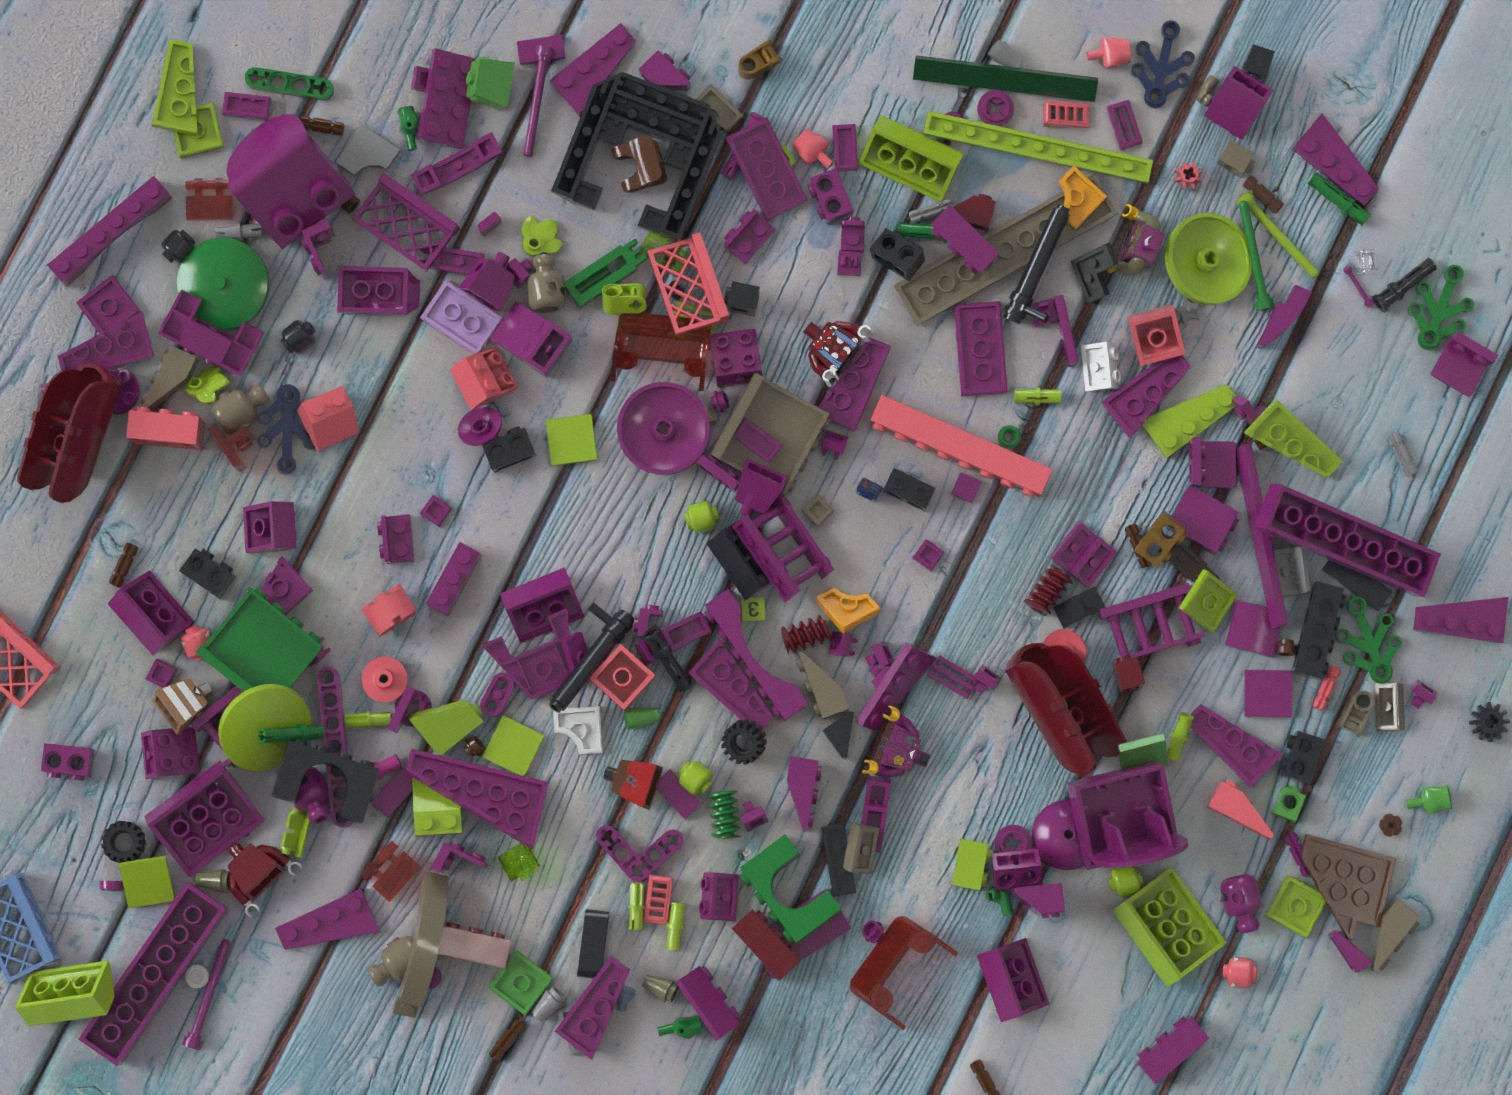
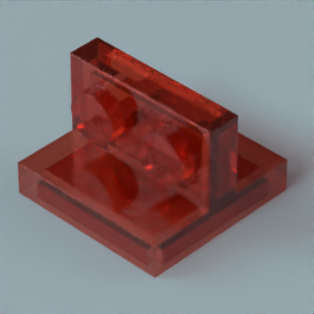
M216 424L209 427L207 430L233 467L239 472L246 469L247 466L237 452L240 450L244 452L253 446L252 442L256 438L246 426H243L229 437H226Z

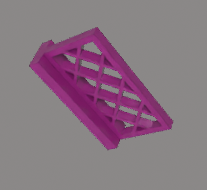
M383 172L378 179L379 183L352 219L427 272L450 239L457 235L460 228L457 223ZM382 190L388 194L389 203L377 205L375 197ZM404 205L407 207L408 216L395 218L393 206ZM390 207L392 219L379 221L377 209ZM374 210L376 221L365 223L360 219L365 211ZM412 219H424L426 229L413 231ZM408 220L410 232L397 234L396 222ZM392 223L394 234L387 236L381 234L380 225ZM441 231L446 235L441 242L432 244L430 232ZM427 233L428 245L416 246L414 235ZM411 236L412 247L402 249L399 246L398 238ZM417 250H430V257L425 264L418 260Z

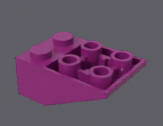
M515 301L489 338L545 378H547L573 341L571 335Z
M791 756L786 782L802 830L807 832V828H812L815 813H811L810 810L811 804L816 805L818 790L814 789L815 781L820 782L822 766H818V760Z

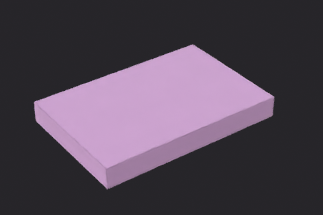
M445 280L420 319L471 353L477 354L481 353L490 340L489 338L503 320V317Z

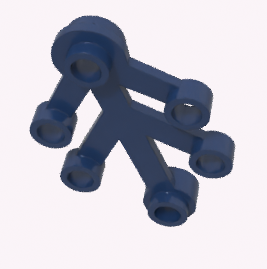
M1173 20L1166 21L1161 28V35L1164 37L1159 62H1157L1150 51L1148 42L1140 41L1135 48L1136 53L1143 56L1155 75L1154 84H1152L1145 74L1143 64L1135 63L1130 70L1131 75L1138 78L1146 90L1144 101L1151 108L1162 107L1167 100L1168 94L1178 88L1187 87L1190 82V78L1186 73H1180L1174 81L1163 86L1165 77L1183 66L1192 65L1195 59L1191 51H1185L1180 58L1168 64L1172 42L1180 33L1179 24ZM1166 29H1173L1174 34L1168 35ZM1145 45L1147 50L1141 52L1139 46ZM1189 55L1192 60L1186 62L1183 57ZM1140 67L1142 69V72L1140 74H1136L1134 72V68ZM1184 77L1186 78L1187 82L1185 84L1179 83L1178 78ZM1157 94L1159 96V100H1152L1151 95Z
M286 384L278 389L277 401L267 410L261 411L257 417L260 424L267 425L272 421L273 415L283 407V417L270 430L257 438V444L262 448H267L272 443V439L283 430L282 457L276 464L277 470L283 475H289L296 469V461L292 458V431L300 438L306 449L313 450L315 446L310 447L307 445V439H311L309 434L293 418V408L297 411L301 405L299 401L300 392L294 385ZM285 392H291L293 395L292 399H286ZM264 413L269 416L267 422L261 419V415ZM261 437H267L268 444H262L260 441ZM286 460L291 463L289 469L283 466V462Z

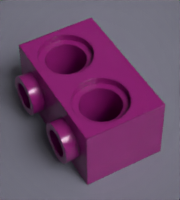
M836 168L810 178L811 185L808 186L812 199L817 198L819 206L816 209L821 220L825 219L826 223L830 224L853 215V208ZM828 182L832 188L824 192L820 190L819 184ZM830 203H837L840 206V210L832 213L827 209V206Z
M44 743L41 771L47 772V777L61 778V774L70 775L71 780L84 781V777H91L95 749ZM59 755L61 764L53 768L51 758ZM81 757L84 760V767L81 770H76L74 768V761Z
M1038 849L991 854L995 890L1042 885V870Z

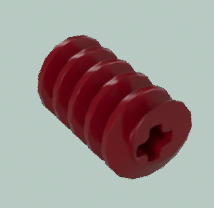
M1052 564L1051 566L1054 570L1046 569L1045 573L1048 577L1041 576L1040 578L1043 585L1036 584L1034 587L1037 592L1030 591L1029 596L1032 600L1025 599L1023 601L1040 615L1043 612L1051 614L1048 605L1056 607L1057 604L1053 598L1061 599L1062 596L1058 591L1066 592L1067 588L1064 583H1073L1066 573Z
M820 615L816 616V623L811 618H808L807 626L803 621H799V629L794 624H790L789 632L784 626L781 627V635L788 656L790 648L796 654L799 645L805 651L806 643H809L814 648L815 640H818L821 645L824 644V637H827L830 642L833 641L826 619L823 620Z

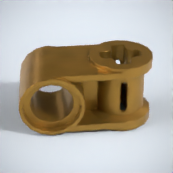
M771 40L762 43L741 57L738 73L743 79H754L783 61L782 57H778L771 46L773 44ZM751 63L755 69L753 71H746L743 65Z

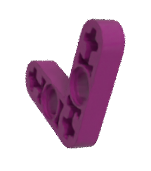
M602 826L596 834L598 843L626 875L636 882L646 879L683 845L682 834L673 829L665 832L638 856L612 826ZM603 830L606 832L611 830L613 832L611 838L615 842L618 838L621 840V843L615 845L612 851L608 849L611 846L609 841L605 840L603 842L601 840L603 837L601 832ZM669 834L672 836L677 834L679 836L677 839L679 844L677 846L670 845L667 849L671 852L666 855L664 849L658 843L662 841L663 845H665L669 841L667 838ZM619 847H626L628 849L629 856L626 860L621 861L617 859L615 853ZM652 849H659L661 851L662 859L659 862L654 863L650 861L648 855ZM645 857L647 863L653 866V868L648 870L646 866L642 870L644 874L642 877L638 875L633 877L632 867L634 865L640 867L643 864L640 859Z

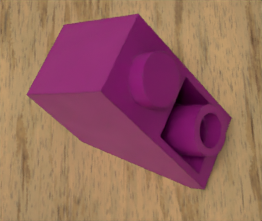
M659 50L638 69L639 75L644 80L667 89L688 91L691 88L690 76L683 69L678 70L673 65L675 63L674 60L667 53L662 54Z

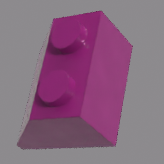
M270 501L243 507L246 553L296 549L297 536L295 531L294 502Z

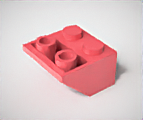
M497 347L465 357L450 369L470 410L487 405L518 388Z

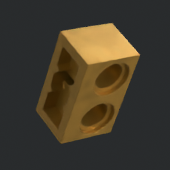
M1163 510L1137 544L1135 552L1156 567L1161 562L1165 564L1173 554L1170 550L1174 544L1179 546L1186 537L1184 533L1186 526ZM1167 525L1173 526L1176 533L1172 536H1167L1164 534L1163 528ZM1158 544L1162 551L1159 554H1152L1149 551V546Z

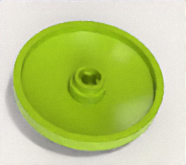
M1216 213L1195 214L1181 221L1173 229L1167 240L1165 264L1168 275L1176 289L1189 300L1203 305L1222 304L1238 296L1249 282L1252 265L1246 236L1238 225L1227 217Z
M278 684L255 686L238 695L225 709L219 723V742L228 759L236 766L256 772L273 770L280 767L287 742L262 744L258 740V735H264V733H258L259 729L296 727L298 724L311 726V714L302 697L291 688Z

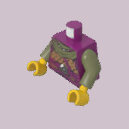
M1125 204L1130 210L1128 214L1121 213V215L1137 222L1133 226L1121 258L1118 261L1119 264L1106 270V272L1113 273L1117 270V272L1138 274L1141 270L1154 263L1165 233L1160 231L1161 226L1158 218L1143 211L1139 212L1136 207L1130 204Z

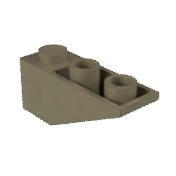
M171 346L169 350L166 349L161 357L163 364L160 370H156L152 376L151 383L153 385L150 391H146L142 397V407L150 408L151 411L183 387L191 379L200 360L196 356L174 346Z
M799 652L800 658L796 659L800 672L805 671L808 680L804 681L808 694L813 693L816 702H813L812 705L816 716L821 715L823 720L848 711L849 707L841 686L805 653Z
M1394 899L1383 912L1372 956L1373 963L1370 967V970L1373 972H1377L1378 969L1382 971L1390 962V959H1388L1389 955L1393 951L1397 952L1405 943L1402 940L1407 933L1412 934L1419 925L1417 920L1420 916L1399 899Z

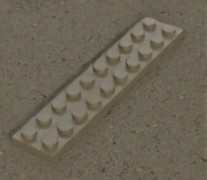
M1095 174L1088 177V179H1090L1105 195H1107ZM1064 193L1057 194L985 234L983 237L1000 254L981 273L977 270L973 273L964 264L967 260L961 254L956 257L951 253L915 273L910 281L904 279L895 284L894 288L916 326L1026 266L1053 207L1056 208L1057 204L1064 206ZM1109 197L1076 231L1066 223L1055 249L1116 216L1118 213Z

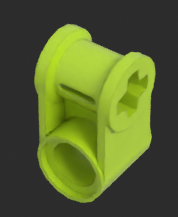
M640 283L608 284L602 288L604 312L609 315L643 312L647 305L644 299L646 296L645 287Z

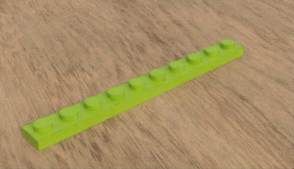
M932 111L927 112L923 135L1068 167L1075 165L1081 170L1145 184L1149 182L1153 160Z

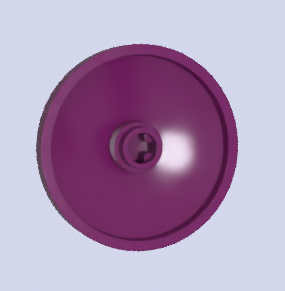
M657 382L641 387L626 400L618 416L617 435L622 451L636 467L655 475H672L691 467L704 453L710 436V422L705 406L692 391L679 384Z

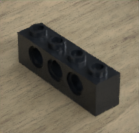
M1318 581L1313 583L1298 642V649L1296 650L1292 666V674L1315 680L1321 679L1322 675L1326 676L1329 663L1326 662L1327 654L1332 653L1335 640L1331 639L1333 630L1337 631L1340 623V617H1337L1338 610L1343 608L1346 595H1343L1344 588ZM1321 603H1327L1330 606L1331 612L1329 615H1324L1320 612ZM1316 625H1320L1325 629L1324 637L1320 638L1315 635L1314 628ZM1310 648H1316L1319 651L1318 660H1312L1309 657L1308 651Z

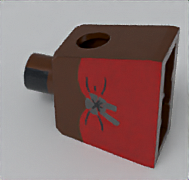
M621 760L618 769L607 766L603 778L613 782L612 792L640 807L650 810L663 767L652 763Z

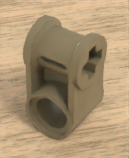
M1368 691L1354 693L1337 727H1344L1355 732V735L1360 737L1375 703L1373 695ZM1360 695H1365L1368 699V705L1365 708H1361L1357 704V698Z

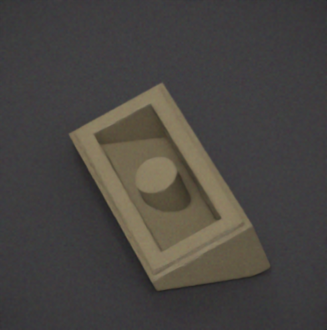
M1375 684L1377 731L1405 730L1403 684Z
M851 823L843 864L845 870L853 873L871 874L880 828Z

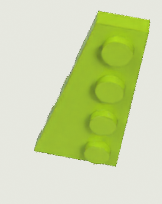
M175 39L169 40L152 119V127L197 136L193 43Z
M1227 384L1150 416L1143 423L1142 428L1167 459L1186 445L1192 438L1198 436L1235 408L1232 399L1236 395Z
M1277 399L1244 431L1246 435L1279 451L1326 478L1343 462L1341 458Z

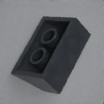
M732 524L721 530L706 544L746 601L770 586L771 583L732 528L734 525Z

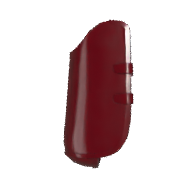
M89 363L79 365L76 369L60 371L52 377L42 394L37 410L33 411L31 417L33 423L29 437L25 438L23 445L25 451L17 476L19 485L29 490H39L50 485L49 497L53 501L63 504L72 501L82 494L90 482L119 397L120 388H122V384L115 374L101 365Z
M1031 643L1022 646L1010 658L1006 665L1005 673L1008 675L1059 764L1077 775H1087L1097 765L1092 753L1108 758L1119 755L1118 745L1127 743V740L1113 715L1114 710L1111 704H1107L1099 689L1101 686L1098 680L1092 677L1085 664L1075 652L1064 645L1047 646L1043 643Z

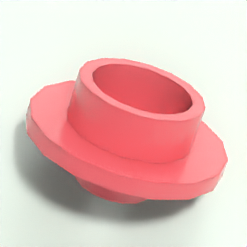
M383 656L375 658L367 664L363 670L361 680L363 689L369 697L375 701L386 703L402 696L407 687L408 676L402 663L394 658ZM382 675L388 676V681L386 683L380 682V677Z

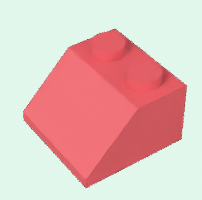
M1172 305L1127 316L1140 366L1185 354L1176 313Z
M343 386L301 403L297 410L317 452L359 434L354 408Z

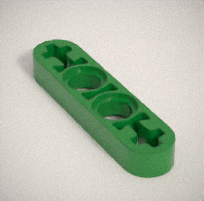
M252 67L245 73L247 85L254 90L321 101L329 100L334 94L332 83L325 78ZM255 73H258L260 78L266 79V74H268V86H265L266 83L261 80H257L256 84H253L250 77H254ZM277 76L284 78V85L280 88L272 86V80ZM299 80L307 82V88L302 92H298L294 88L295 83ZM311 82H314V87L322 88L323 84H326L329 91H325L324 95H321L319 90L313 89V94H310L312 89Z

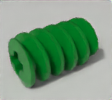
M737 790L718 791L708 796L710 800L715 801V803L709 805V809L716 810L715 813L710 814V818L717 820L711 824V827L718 829V831L711 833L712 837L718 839L741 837L734 834V832L740 830V827L733 825L734 822L740 820L739 817L733 816V813L739 811V808L732 806L733 803L738 802V799L731 797Z

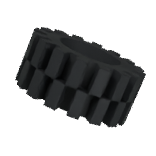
M749 719L744 721L738 720L724 732L725 735L722 736L721 740L724 743L721 746L726 748V751H724L725 756L730 754V761L736 759V764L743 762V765H747L749 762H754L765 751L767 739H764L766 734L765 732H760L762 727L760 725L756 727L755 721L749 723ZM739 734H745L751 739V749L743 750L737 745L736 738Z
M117 821V823L109 825L110 827L105 829V834L101 838L103 840L101 847L104 849V854L110 860L117 863L139 859L141 853L145 850L144 845L146 844L145 834L141 831V828L128 821ZM121 833H127L132 838L131 848L124 852L119 851L115 846V839Z

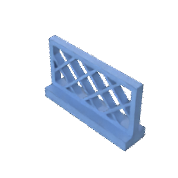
M23 873L15 874L0 882V891L1 888L8 885L12 893L9 901L0 898L1 903L8 905L4 917L0 916V920H2L0 941L3 938L12 942L8 954L0 950V967L8 983L62 958ZM12 907L19 909L21 912L19 923L8 919ZM6 923L17 926L14 938L3 935ZM22 928L29 930L31 934L29 944L18 940ZM16 944L27 947L24 959L12 956ZM31 949L39 952L42 958L41 962L37 964L28 962ZM11 959L22 963L19 973L13 976L8 968Z

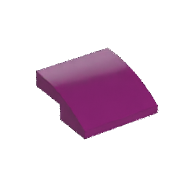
M1078 522L1050 558L1077 581L1089 588L1118 552L1102 538L1096 536L1082 522Z
M1236 600L1225 645L1274 658L1281 628L1271 630L1267 607Z

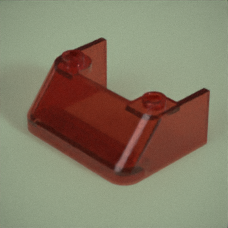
M648 313L621 314L613 347L611 381L616 382L618 368L624 370L637 366L639 359L684 364V371L692 377H700L699 391H704L711 326L676 336L670 317L667 315ZM678 317V327L688 326L692 319Z
M905 916L897 917L892 921L884 932L882 939L877 942L852 977L850 990L856 997L904 1030L906 1026L887 1013L893 1004V995L883 986L910 947L918 953H928L937 944L954 957L957 956L958 952L910 918Z

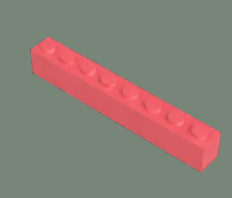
M881 395L870 420V424H873L872 428L881 433L889 431L895 434L894 438L905 443L907 440L916 443L915 447L922 451L928 452L930 449L937 452L936 456L943 460L949 461L951 458L957 461L958 466L966 470L974 468L980 471V476L990 480L993 477L1001 480V485L1013 489L1014 486L1022 489L1021 493L1030 498H1035V495L1041 496L1052 471L1049 467Z

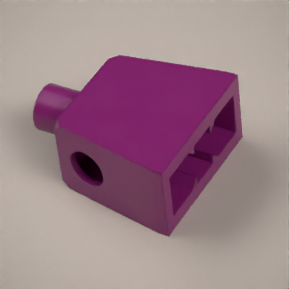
M498 252L493 261L490 259H480L461 283L459 289L490 309L503 311L515 278L514 274L505 269L510 257L502 252Z
M747 458L735 500L742 504L740 513L744 516L748 514L749 517L753 516L755 510L766 513L783 490L788 476Z

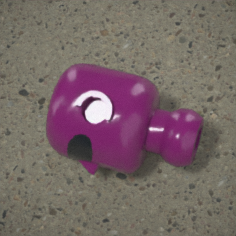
M311 767L303 775L296 800L293 804L296 809L308 812L309 821L317 825L326 822L330 817V811L325 806L329 799V792L323 774L316 767Z
M1243 874L1223 880L1220 885L1222 895L1220 902L1224 903L1226 914L1231 917H1238L1237 928L1240 933L1258 930L1259 921L1255 918L1254 912L1261 908L1262 901L1256 878L1251 874Z

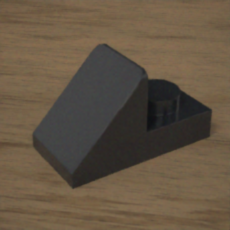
M1093 587L1056 605L1053 609L1062 627L1065 628L1105 608V605L1096 587Z

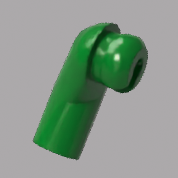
M990 887L986 891V898L1001 906L1003 917L1014 914L1008 892L1002 889L995 890V887Z

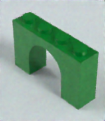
M784 834L741 866L740 869L743 874L740 877L747 887L752 885L757 891L754 896L761 905L766 903L771 911L768 912V915L775 924L780 922L785 930L782 933L788 942L794 941L796 945H799L842 913V909L828 890L808 905L798 909L784 907L776 901L772 893V885L776 875L800 857L799 851L787 835Z

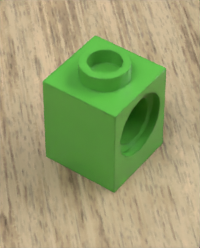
M1288 785V788L1282 787L1271 814L1290 822H1296L1306 795L1301 794L1302 789L1292 785ZM1286 796H1291L1295 800V806L1292 809L1284 806V798Z

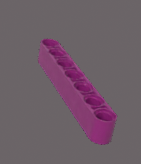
M322 667L317 673L321 723L325 730V734H323L324 747L330 749L332 742L340 741L342 745L340 753L348 754L340 674L332 667ZM328 671H332L335 675L334 681L325 684L323 675ZM331 694L335 695L337 703L333 707H327L325 703L326 697ZM331 718L339 720V727L336 730L328 728V721ZM326 765L331 819L336 826L347 828L353 822L347 821L343 824L338 822L337 815L340 812L343 800L335 798L336 789L343 787L346 790L345 780L342 775L335 777L332 773L333 767Z

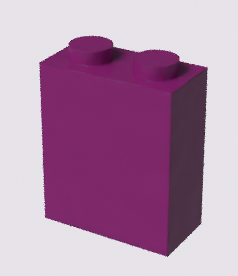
M1234 66L1203 116L1243 140L1274 90Z
M1191 485L1187 487L1172 514L1175 519L1186 526L1184 531L1186 537L1184 539L1213 555L1218 550L1220 552L1223 551L1228 542V539L1225 538L1228 531L1233 532L1239 522V519L1236 518L1239 513L1238 511ZM1167 525L1165 527L1169 531L1176 533L1173 526Z

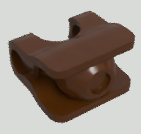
M642 136L615 146L611 150L613 158L616 160L632 158L637 165L633 176L621 183L623 192L633 193L664 184L667 181L668 176L659 145L651 137Z

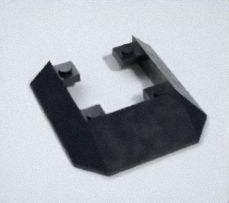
M625 72L594 84L551 192L572 204L576 203L595 211L603 188L584 181V177L599 140L618 146L621 145L627 128L669 143L663 163L683 171L667 212L646 204L638 227L663 238L681 241L722 137V132L710 105Z

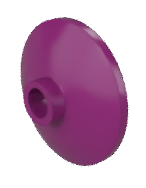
M491 407L473 409L461 419L458 425V435L467 445L479 446L493 440L500 432L502 417L497 410Z

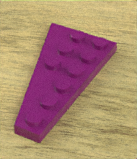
M415 749L410 750L405 771L407 775L533 850L548 782Z

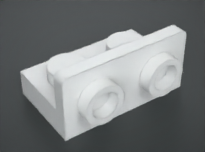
M1101 342L1081 346L1085 392L1119 389L1121 374L1117 369L1119 352L1115 344Z

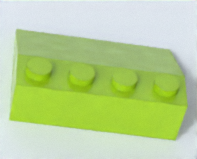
M1172 866L1112 909L1167 987L1182 979L1227 943Z

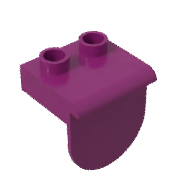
M292 114L274 117L256 127L238 144L227 164L226 173L230 184L227 185L229 190L282 250L303 234L302 230L317 224L355 195L347 178L309 136L303 122Z
M1154 760L1067 782L1081 856L1087 870L1099 867L1117 868L1148 864L1175 856L1188 848L1187 838L1177 833L1164 764Z

